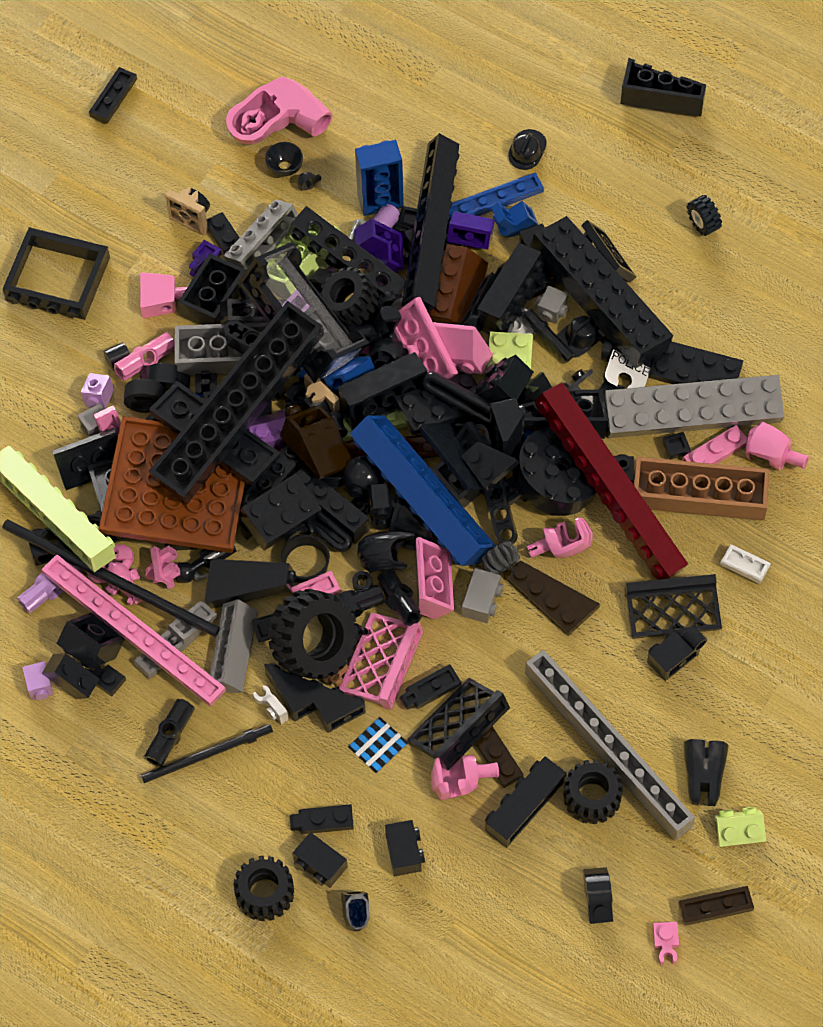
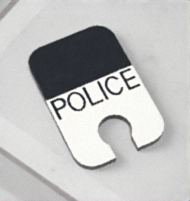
M614 345L603 374L604 381L616 388L619 382L618 376L623 374L630 379V385L626 389L645 387L654 358L635 369Z

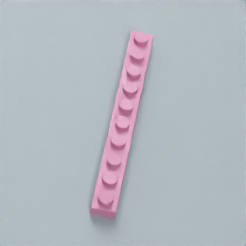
M56 555L41 569L42 574L208 706L211 707L226 691L221 683L59 555Z

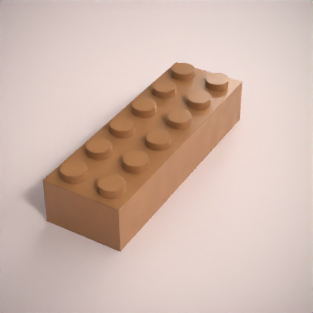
M637 457L634 486L651 510L765 520L770 469Z

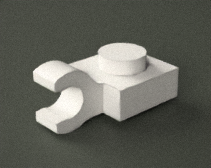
M264 685L263 691L266 695L260 697L254 692V700L258 704L267 705V714L273 721L277 719L282 725L288 720L287 710L275 695L271 694L270 689Z

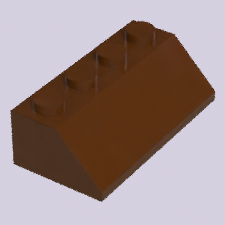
M450 244L446 246L442 271L438 281L440 286L436 294L437 304L429 314L432 322L460 325L482 279L486 276L488 262L467 247Z

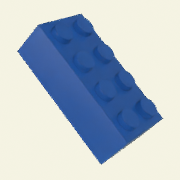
M396 139L355 148L357 195L363 216L376 214L381 207L387 204L393 205L397 209L404 206L403 163Z

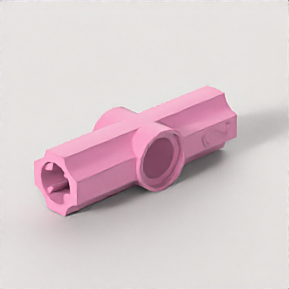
M164 333L148 344L136 347L130 355L114 364L116 375L125 381L146 367L157 364L159 359L175 350V341L169 333ZM146 353V354H147V357H146V360L144 361L143 356H144V354Z

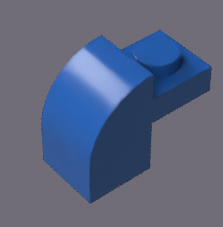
M520 201L510 209L505 208L498 202L491 206L494 213L493 219L503 236L514 237L520 235L521 231L539 225L532 208L523 201Z

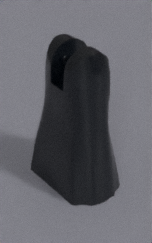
M689 739L684 742L688 793L692 805H699L700 792H708V806H716L720 797L721 783L729 745L724 741H709L707 747H705V740Z

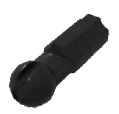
M235 545L233 553L203 549L198 552V559L195 561L179 563L180 575L176 577V580L180 583L191 582L195 577L196 571L202 567L209 569L211 559H226L237 552Z

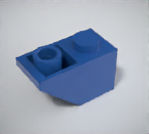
M370 356L356 357L324 379L328 388L334 393L338 392L337 387L343 383L359 378L365 373L375 370ZM346 358L337 359L331 368H333Z

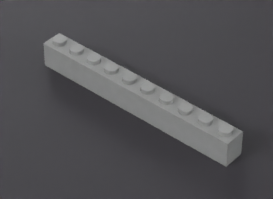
M544 650L526 662L525 674L598 756L608 763V767L611 768L613 766L616 769V775H620L624 785L675 841L693 828L695 820L693 814Z

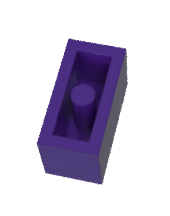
M454 211L449 223L447 242L488 250L493 236L495 221L491 218Z

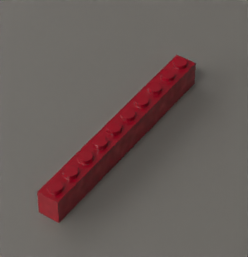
M561 382L543 392L535 401L538 411L544 415L551 430L557 434L562 441L563 447L573 457L576 466L582 470L590 486L600 496L601 502L611 512L614 521L620 525L625 532L626 538L634 545L639 557L649 567L652 576L657 580L670 579L681 572L688 565V562L565 385Z

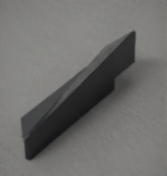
M506 262L497 268L495 274L492 272L482 279L460 325L476 327L478 332L481 331L477 308Z

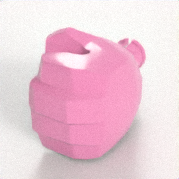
M760 422L749 431L745 452L749 460L752 455L769 460V465L780 471L786 462L805 469L809 459L808 455L792 451V440L786 434L765 422Z
M579 517L575 519V530L577 533L575 539L572 540L570 538L567 524L562 522L557 523V528H543L545 538L528 544L527 548L530 550L529 553L532 558L549 550L556 558L571 557L590 548L594 534L587 521Z
M472 754L462 756L460 762H456L447 771L442 768L439 758H436L431 772L432 791L437 794L441 801L466 795L477 789L480 778H497L499 776L498 763L477 765Z

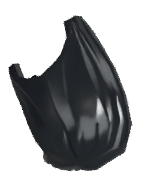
M388 531L365 536L358 543L357 557L361 566L369 573L388 569H406L407 564L398 561L397 554L399 548L405 542L414 540V534Z

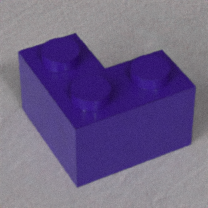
M370 219L354 229L355 243L395 273L404 270L402 233L374 219Z

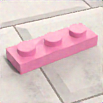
M735 425L683 456V461L717 464L746 447L748 438Z

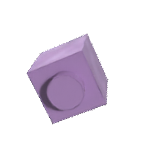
M45 661L23 667L31 700H43L49 695H53L50 679L42 674L46 667Z

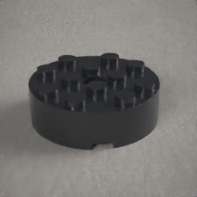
M545 427L527 437L516 457L520 463L513 468V479L517 490L531 502L530 505L539 511L556 516L573 515L580 512L587 505H590L597 492L590 486L582 470L576 466L573 457L563 447L562 441L550 427Z

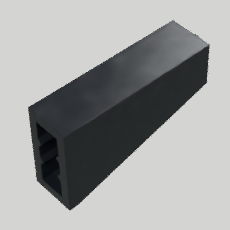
M211 559L205 603L210 608L215 609L222 607L224 603L238 599L246 602L291 592L292 584H295L296 572L289 563Z

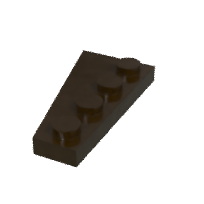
M521 560L505 573V579L567 636L600 608V603Z

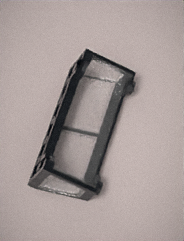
M291 242L255 257L238 283L268 323H270L283 305L289 301L323 326L324 336L300 364L315 384L359 356L369 342L360 331L353 330L349 333L299 267L302 262V255L294 243Z

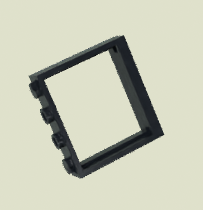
M28 227L3 286L5 300L11 301L13 304L27 305L32 309L39 308L47 310L52 314L59 313L67 315L72 319L75 317L85 320L110 260L108 246ZM33 246L95 261L79 302L16 287Z

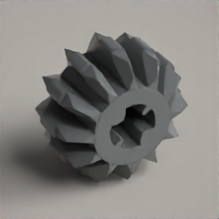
M503 542L487 551L483 555L481 562L485 571L500 574L514 566L519 561L520 555L512 542Z

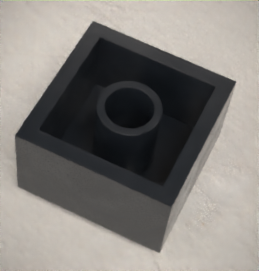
M517 355L508 359L505 357L498 364H491L485 370V377L475 386L476 391L474 394L492 404L513 398L518 399L534 371Z
M90 612L67 621L56 644L65 653L72 655L80 661L82 666L93 669L116 659L125 639Z

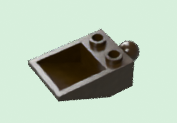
M290 404L286 407V419L280 433L282 439L318 479L342 471L347 462L352 458L333 418L321 405L304 411L296 404Z

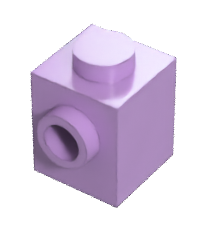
M89 374L81 391L86 407L92 408L101 403L103 408L106 409L114 392L110 376Z

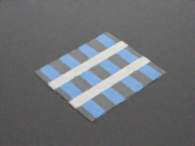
M379 717L348 748L377 773L409 742Z

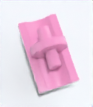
M154 546L150 549L152 563L145 570L146 578L153 580V583L163 582L167 585L168 589H171L175 586L174 578L180 575L178 565L171 562L177 558V551L170 546L162 550Z

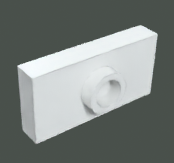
M730 544L720 565L761 584L771 563Z

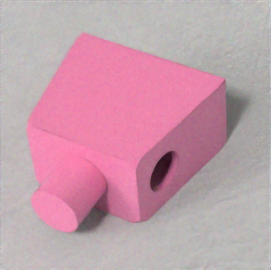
M140 273V308L142 318L176 312V300L181 298L187 287H176L175 277L172 275Z

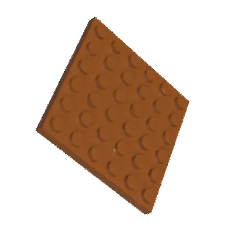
M122 416L99 531L105 535L233 553L245 481L220 464L188 504L184 503L153 480L149 473V470L178 434L159 421Z

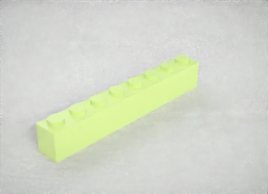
M10 446L0 451V482L91 570L96 572L116 558L114 552L115 544L109 536L105 537L99 531V527L96 524L92 525L85 513L79 512L70 499L66 500L57 487L53 488L47 477L40 475L31 462L27 463L23 455L19 451L13 450Z

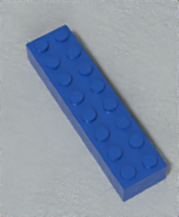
M366 416L350 433L354 438V444L359 449L365 451L369 462L382 471L381 476L387 482L393 484L396 488V494L410 504L409 509L415 515L421 517L424 521V527L438 537V543L443 548L449 550L452 554L451 558L456 564L461 566L479 564L483 555L493 547H496L493 541L386 416Z

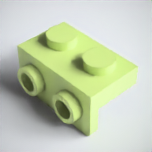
M746 807L742 809L743 812L734 813L733 810L719 811V814L714 815L718 845L723 847L765 842L764 814L757 810L756 807Z

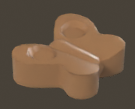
M346 664L342 669L338 668V673L335 675H328L327 678L323 679L326 684L333 683L337 687L343 683L342 675L349 669L348 665Z

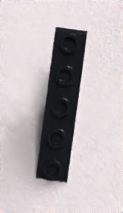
M274 663L264 664L265 674L294 722L315 711L327 733L366 713L365 701L358 696L351 697L344 694L338 688L330 689L323 686L317 680L312 679L310 681L302 678V676L289 673Z

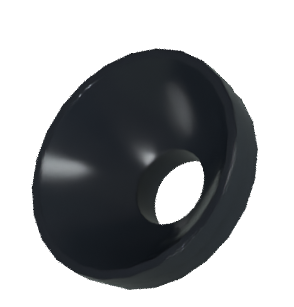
M279 142L267 150L265 161L268 169L273 174L282 177L291 176L300 170L303 163V154L297 145L291 142ZM289 162L291 166L288 169H282L279 167V164Z

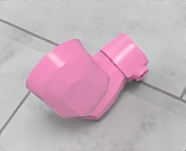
M279 77L259 87L243 102L231 108L226 117V123L229 132L236 141L252 145L261 142L273 132L282 130L289 123L296 124L312 136H318L331 123L332 113L306 87L292 79Z

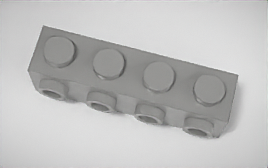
M277 199L270 203L267 209L224 254L225 260L247 270L255 257L272 251L289 233L292 221L298 216L293 204Z

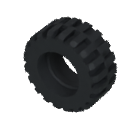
M313 589L299 590L294 592L293 596L288 595L283 600L284 604H279L275 609L277 613L275 616H272L270 621L272 626L268 630V636H271L269 647L274 650L272 656L283 669L302 677L325 679L328 675H335L338 673V668L342 669L347 664L346 660L352 657L354 653L352 651L353 646H356L357 643L355 634H358V629L354 625L356 618L354 613H350V606L344 603L343 599L338 596ZM319 615L323 625L322 637L317 647L307 653L303 644L304 631L309 621Z

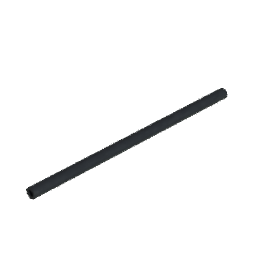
M9 519L3 524L2 528L55 556L59 555L66 562L213 637L218 635L220 627L103 567L94 572L75 553Z

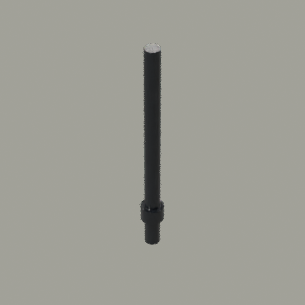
M267 724L255 730L252 728L243 731L244 734L144 773L141 775L143 782L147 783L244 743L251 744L256 742L257 738L272 733V727L270 724Z

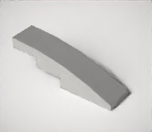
M202 600L188 610L210 623L217 617V614ZM177 618L168 625V630L161 637L182 652L203 631ZM144 654L134 660V666L148 679L162 670L161 667Z

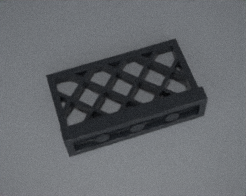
M716 574L626 583L624 590L625 598H627L632 639L666 636L672 630H676L677 633L682 630L685 633L693 626L700 632L722 630L716 589ZM711 591L712 601L707 606L698 599V596L702 592ZM680 594H686L692 599L686 608L675 601ZM663 596L670 601L664 610L653 603L657 597ZM632 599H642L647 603L641 613L633 607ZM694 601L705 609L699 617L688 611ZM672 604L683 611L676 620L666 613ZM650 606L660 613L654 622L643 615ZM708 611L715 616L716 624L707 625L700 619ZM684 614L695 620L691 627H684L678 622ZM662 616L673 623L669 629L662 630L656 625ZM640 618L651 625L645 632H636L635 624Z
M469 677L407 741L433 759L439 758L442 768L448 771L510 709V706L502 692L498 690L494 692ZM470 687L476 689L474 694L465 695V692ZM489 697L483 704H480L481 698ZM475 700V706L465 707V702ZM460 703V709L449 711L452 705ZM473 713L468 719L464 720V714ZM460 715V721L449 723L450 717ZM444 719L443 725L434 726L437 720ZM458 728L452 735H449V730ZM444 731V737L433 739V733ZM429 734V740L417 741L421 736ZM442 744L436 751H433L434 745Z

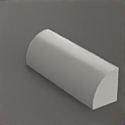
M239 599L224 603L222 606L219 622L220 631L217 635L210 676L221 683L226 689L225 692L228 693L243 692L254 633L251 622L257 616L255 608Z

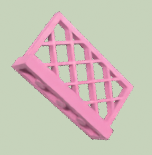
M371 612L365 626L368 629V634L366 636L362 635L348 666L349 669L345 673L343 683L339 689L346 695L358 696L364 700L382 704L383 708L392 710L422 637L423 630L420 622L408 626L402 620ZM374 621L383 622L386 626L375 633L372 630ZM397 627L406 628L404 634L394 638L391 630ZM389 632L392 640L380 645L377 637ZM374 639L378 647L366 652L364 649L365 643ZM395 644L397 648L396 653L386 657L383 650ZM381 652L384 659L372 665L369 657ZM366 658L370 666L357 671V662ZM387 664L389 667L388 672L378 677L375 669ZM373 671L376 679L364 684L360 676ZM356 678L359 679L362 685L355 689L347 688L348 683ZM379 683L381 689L378 696L369 694L367 689Z

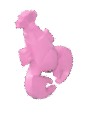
M116 544L114 552L117 554H115L116 558L113 561L117 562H110L107 570L134 583V580L140 579L136 568L129 571L134 561V553L129 546ZM87 572V576L92 582L107 583ZM111 584L105 587V590L111 593V595H115L120 590L121 593L128 596L127 604L130 606L142 601Z

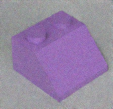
M285 409L272 412L270 415L257 417L248 431L274 449L283 448L287 444L280 436L286 419Z

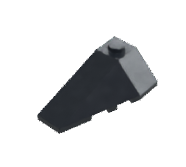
M602 390L574 391L572 397L601 439H605L609 417ZM535 401L521 404L525 412L524 424L539 428L550 427L544 415L538 411Z

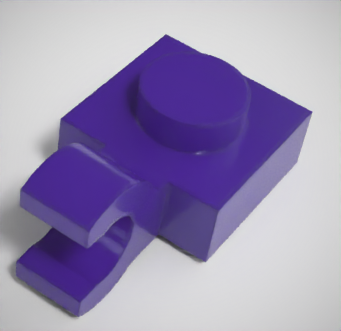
M203 240L192 253L194 261L189 265L191 269L189 274L193 277L196 275L209 253L220 257L222 254L221 249Z

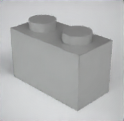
M477 568L474 569L462 605V617L488 624L490 616L494 617L497 609L496 597H501L504 584H501V575Z

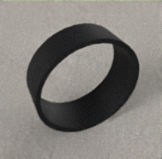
M296 536L289 540L282 549L281 563H286L291 551L305 545L318 548L325 556L326 564L324 568L312 576L301 577L296 575V582L298 583L316 578L327 571L330 559L329 549L316 536Z

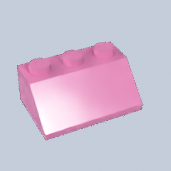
M433 322L456 370L468 374H482L493 353L476 327Z
M420 537L416 538L418 607L420 614L437 619L454 611L451 553L447 548L445 549Z

